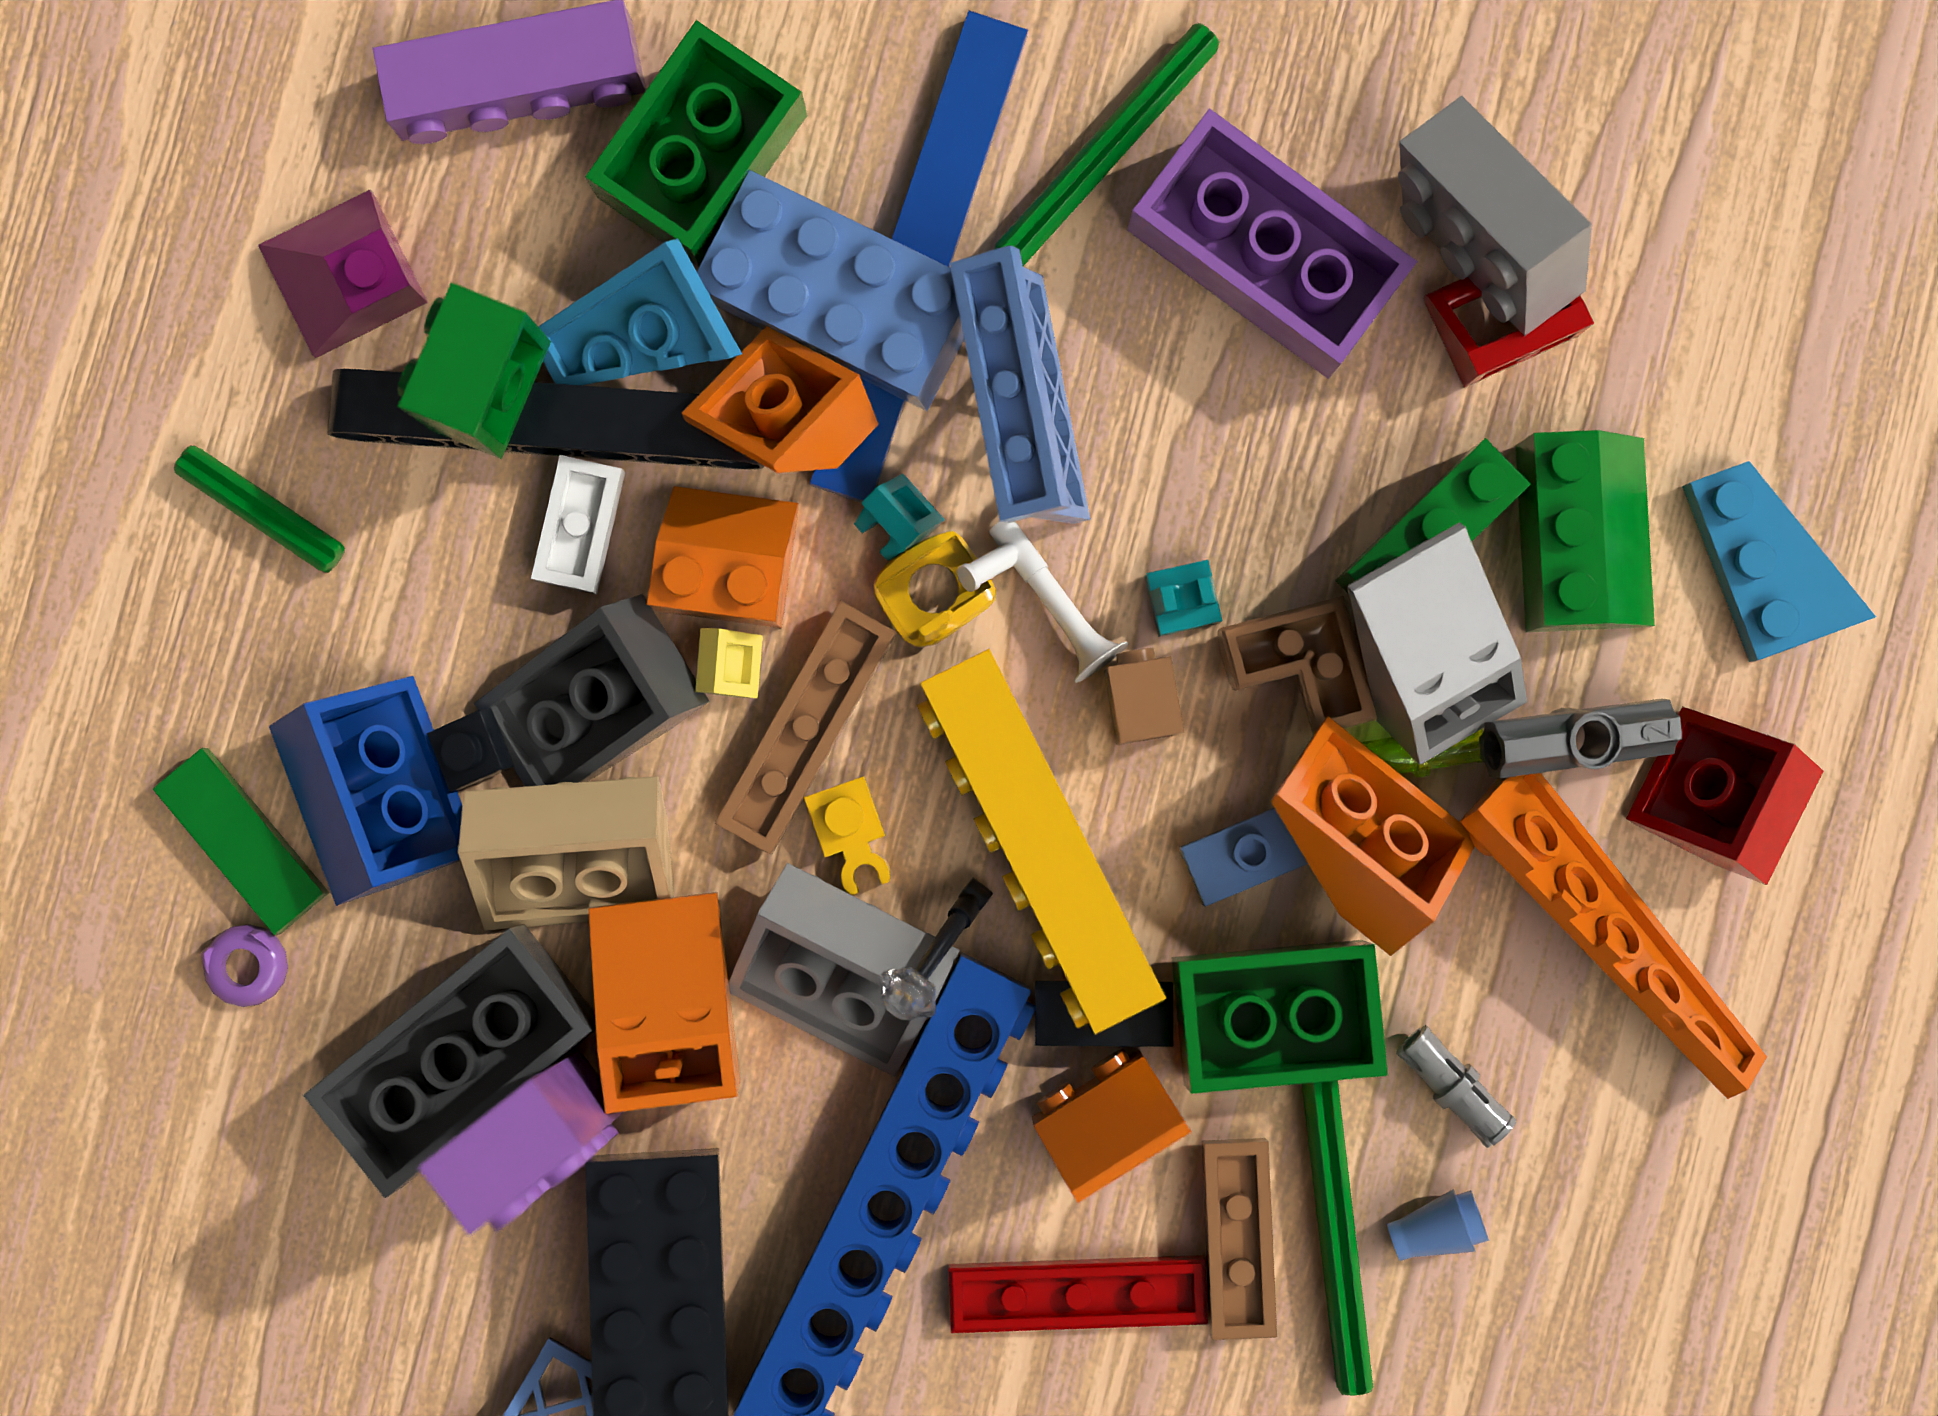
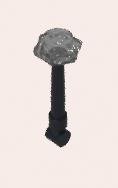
M974 877L959 894L958 899L948 912V919L939 930L916 968L905 967L885 970L881 973V1000L886 1009L895 1017L902 1020H913L917 1017L934 1016L936 1012V988L928 979L962 931L970 927L979 911L993 895L992 891Z

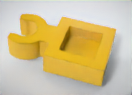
M865 776L804 797L824 856L828 857L843 851L846 862L842 868L841 880L848 894L855 895L859 893L854 874L856 869L863 864L872 865L877 870L881 884L890 882L891 875L887 862L880 855L873 853L869 844L870 841L882 838L886 834Z

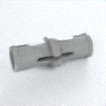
M1425 1025L1421 1029H1417L1400 1045L1396 1054L1414 1069L1435 1092L1433 1095L1435 1102L1441 1108H1450L1458 1115L1486 1148L1500 1142L1513 1129L1517 1119L1499 1104L1478 1081L1480 1074L1472 1065H1463L1431 1032L1428 1026Z

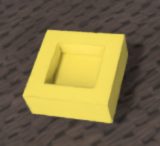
M700 628L695 692L738 698H758L763 635L720 628Z

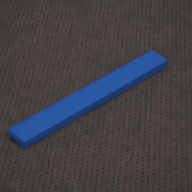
M968 10L892 236V240L950 267V263L953 261L1027 39V29ZM861 378L879 425L838 468L814 470L810 485L862 503L878 485L905 400Z

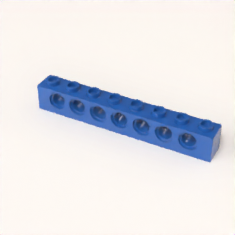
M963 952L961 953L732 1416L835 1415L834 1412L826 1409L828 1401L836 1386L846 1391L848 1390L864 1354L854 1349L865 1327L875 1332L877 1331L893 1298L892 1295L883 1290L894 1268L903 1273L907 1271L922 1238L913 1234L912 1231L923 1210L934 1215L950 1183V1179L941 1175L951 1153L954 1152L963 1156L974 1136L979 1121L969 1116L980 1094L992 1098L1004 1075L1008 1063L998 1059L1009 1036L1017 1040L1022 1038L1034 1014L1036 1005L1027 1001L1031 993L1029 985ZM979 1015L990 1023L992 1035L984 1046L971 1049L964 1047L958 1042L954 1029L958 1021L963 1017ZM948 1073L958 1078L964 1091L956 1103L949 1106H941L934 1103L928 1097L926 1085L937 1074ZM920 1132L931 1139L935 1150L932 1156L925 1162L911 1163L900 1155L897 1146L898 1141L907 1133ZM881 1191H892L902 1198L906 1209L895 1220H881L872 1213L869 1207L871 1197ZM851 1250H863L873 1257L876 1263V1270L866 1278H853L843 1270L840 1262L841 1257ZM822 1309L836 1310L845 1318L847 1328L837 1336L822 1335L813 1326L812 1316ZM794 1368L806 1369L814 1375L818 1387L808 1394H796L787 1388L783 1375Z

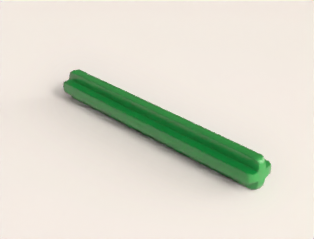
M1201 23L1193 24L997 241L994 250L1009 245L1019 249L1022 265L1024 266L1214 56L1220 43L1217 36Z
M1338 1080L1302 1084L1336 1387L1342 1395H1364L1372 1391L1373 1378Z

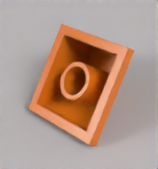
M768 326L682 412L686 422L776 473L838 468L879 425L859 374Z

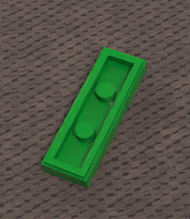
M209 748L199 749L153 788V791L274 935L283 933L329 894V891Z

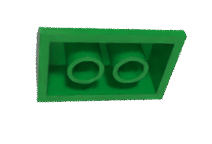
M1601 430L1533 433L1515 445L1517 470L1531 483L1518 496L1526 632L1655 626L1644 438Z

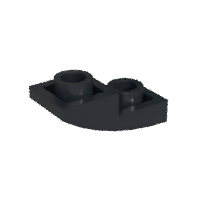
M1035 981V1046L1173 1047V982H1158L1166 997L1164 1001L1095 1035L1089 1023L1079 1028L1076 1027L1060 995L1061 992L1071 988L1068 981Z

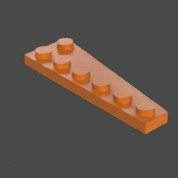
M1542 773L1497 779L1460 820L1469 831L1470 839L1475 848L1486 856H1493L1727 1099L1747 1091L1767 1056Z

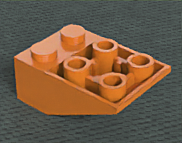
M718 892L589 907L597 1050L605 1114L737 1097L741 1080Z

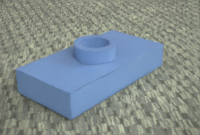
M1275 808L1179 847L1202 905L1205 907L1308 864Z

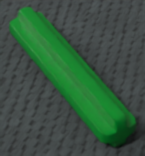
M190 445L175 462L174 471L178 476L319 571L329 573L341 560L345 552V547L342 543L201 448Z

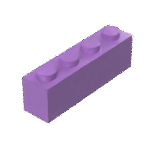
M612 0L372 48L386 122L402 141L409 139L411 143L415 144L435 143L446 138V132L469 127L477 132L499 130L506 127L510 119L530 115L540 120L556 119L567 115L571 107L595 103L596 106L602 108L617 107L630 102L632 95L645 93L646 91L633 22L624 0Z

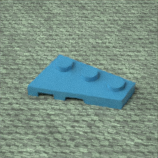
M679 239L664 242L538 326L551 341L543 362L555 384L587 385L620 379L630 375L658 370L664 371L707 361L724 360L742 354Z
M1750 461L1682 486L1749 662L1761 660L1876 618L1875 614Z

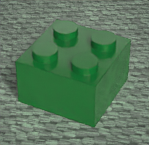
M451 282L445 297H437L427 313L424 332L428 337L419 358H412L402 372L398 385V394L402 398L398 407L429 430L502 459L551 341L525 311Z

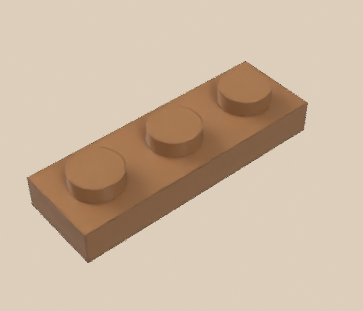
M1266 1138L1203 1140L1202 1164L1210 1336L1212 1340L1277 1338L1269 1142Z

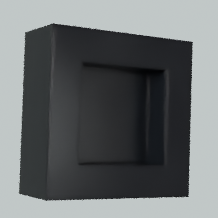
M492 708L475 711L427 733L449 792L463 790L514 767Z

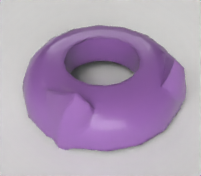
M250 924L230 927L217 935L210 946L206 947L201 953L205 981L213 994L225 1003L241 1007L260 1005L275 996L285 982L288 970L286 951L279 939L267 928ZM235 949L249 950L256 956L259 962L258 976L249 985H241L234 982L227 973V958Z

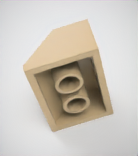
M658 776L464 791L458 854L484 930L507 929L521 925L532 927L589 922V907L674 897L668 818Z

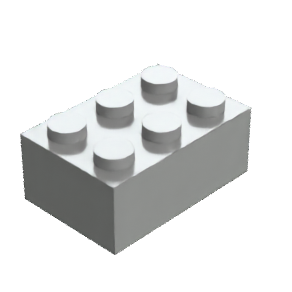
M1460 96L1399 141L1401 171L1398 172V179L1402 186L1403 205L1400 207V212L1403 220L1415 235L1420 238L1427 235L1440 248L1444 263L1457 278L1464 280L1468 277L1481 291L1486 307L1497 320L1503 323L1509 320L1526 336L1586 291L1592 223L1463 96Z

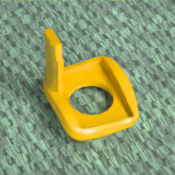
M954 531L931 536L911 546L886 564L874 581L876 601L901 637L916 647L938 644L984 612L995 601L996 589L991 579L981 584L973 592L967 591L961 585L957 576L958 567L975 561L977 557L964 539ZM927 565H940L948 568L955 575L958 583V596L955 603L949 609L940 613H927L920 610L912 602L909 595V583L913 574L919 568Z

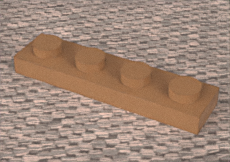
M840 600L715 824L770 855L774 853L897 634L896 631Z

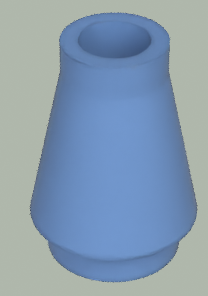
M1454 1189L1400 1220L1387 1223L1399 1261L1412 1257L1476 1252L1474 1245L1489 1241L1471 1190L1456 1195Z

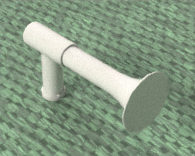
M999 521L989 530V534L999 547L969 564L965 563L959 566L957 569V576L961 585L967 591L973 592L984 582L1014 566L1025 583L1030 584L1072 643L1079 661V674L1074 680L1076 683L1102 669L1116 658V654L1122 653L1129 645L1128 642L1118 644L1108 641L1095 632L1047 569L1048 565L1015 521Z

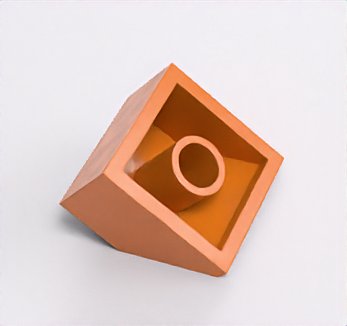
M673 486L656 539L647 605L657 612L782 628L799 503Z
M1124 1049L1110 1054L1091 1068L1096 1077L1075 1090H1073L1070 1083H1065L1046 1094L1037 1102L1041 1111L1032 1116L1033 1126L1077 1203H1080L1191 1133L1190 1128L1140 1050L1130 1056L1127 1055Z

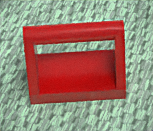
M1468 277L1464 280L1459 279L1424 295L1427 310L1464 388L1581 335L1594 324L1581 296H1578L1526 336L1517 330L1478 347L1453 311L1482 297L1481 291Z

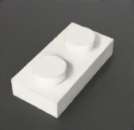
M559 455L531 579L597 595L625 477V471L622 468Z

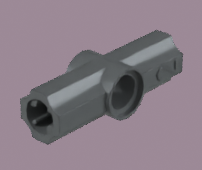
M1662 698L1587 709L1560 708L1552 711L1550 714L1485 722L1484 731L1479 737L1480 757L1488 769L1489 776L1496 779L1578 767L1601 769L1613 762L1675 754L1676 745L1682 739L1681 719L1674 711L1671 701ZM1582 726L1585 737L1582 747L1578 750L1576 734Z

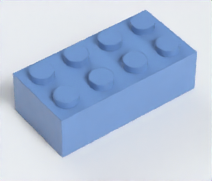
M749 170L697 271L716 307L762 330L768 326L852 370L867 382L925 411H928L964 342L950 267Z

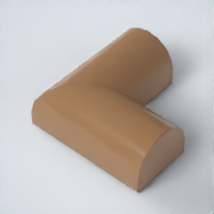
M1344 596L1218 629L1217 634L1222 661L1229 683L1234 691L1297 675L1313 735L1327 716L1342 728L1377 720Z

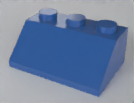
M414 676L304 703L269 725L336 906L392 888L461 861L458 847L463 806L458 792H449L427 733L434 729Z

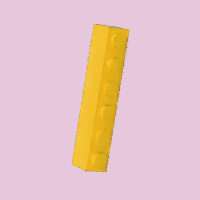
M990 649L921 682L920 684L927 700L917 704V707L933 739L945 734L956 755L945 761L961 796L974 791L984 811L983 814L973 818L990 853L1002 848L1013 870L1003 875L1002 878L1018 910L1020 911L1031 906L1042 928L1030 935L1047 969L1060 964L1071 988L1061 992L1060 995L1076 1027L1079 1028L1089 1023L1094 1034L1097 1035L1164 1001L1166 997Z

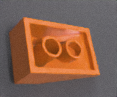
M1329 716L1321 722L1271 799V803L1338 914L1389 956H1392L1435 922L1475 848L1470 839L1469 831L1463 824Z

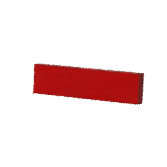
M1203 1255L949 1264L951 1333L1208 1325L1206 1259Z

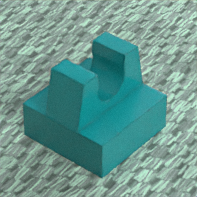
M902 473L877 486L861 503L864 508L854 525L861 533L868 531L878 523L890 535V540L880 550V554L889 561L928 537L945 519Z
M1209 560L1146 573L1145 580L1158 637L1222 622Z

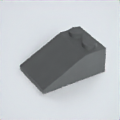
M640 594L597 609L477 700L474 705L477 710L492 708L513 762V768L524 786L527 787L553 785L561 782H588L665 734L710 701L705 693L695 692L696 678L653 609L647 605L645 596Z

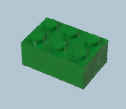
M696 20L585 178L598 199L662 243L679 239L690 261L697 267H700L749 170L765 177L806 119L807 111L802 91Z
M1364 940L1172 957L1183 1083L1191 1094L1388 1076L1374 943Z

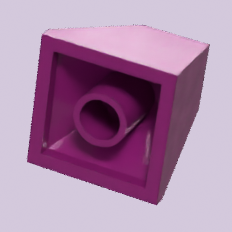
M371 190L361 193L258 245L312 356L315 358L428 303Z

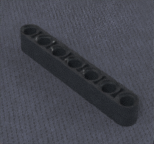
M336 369L333 371L328 436L357 442L477 450L429 430L398 407L402 398L398 394V385L402 373L358 369ZM534 382L505 450L508 453L563 455L578 458L732 469H761L764 467L762 464L685 421L682 412L699 394Z

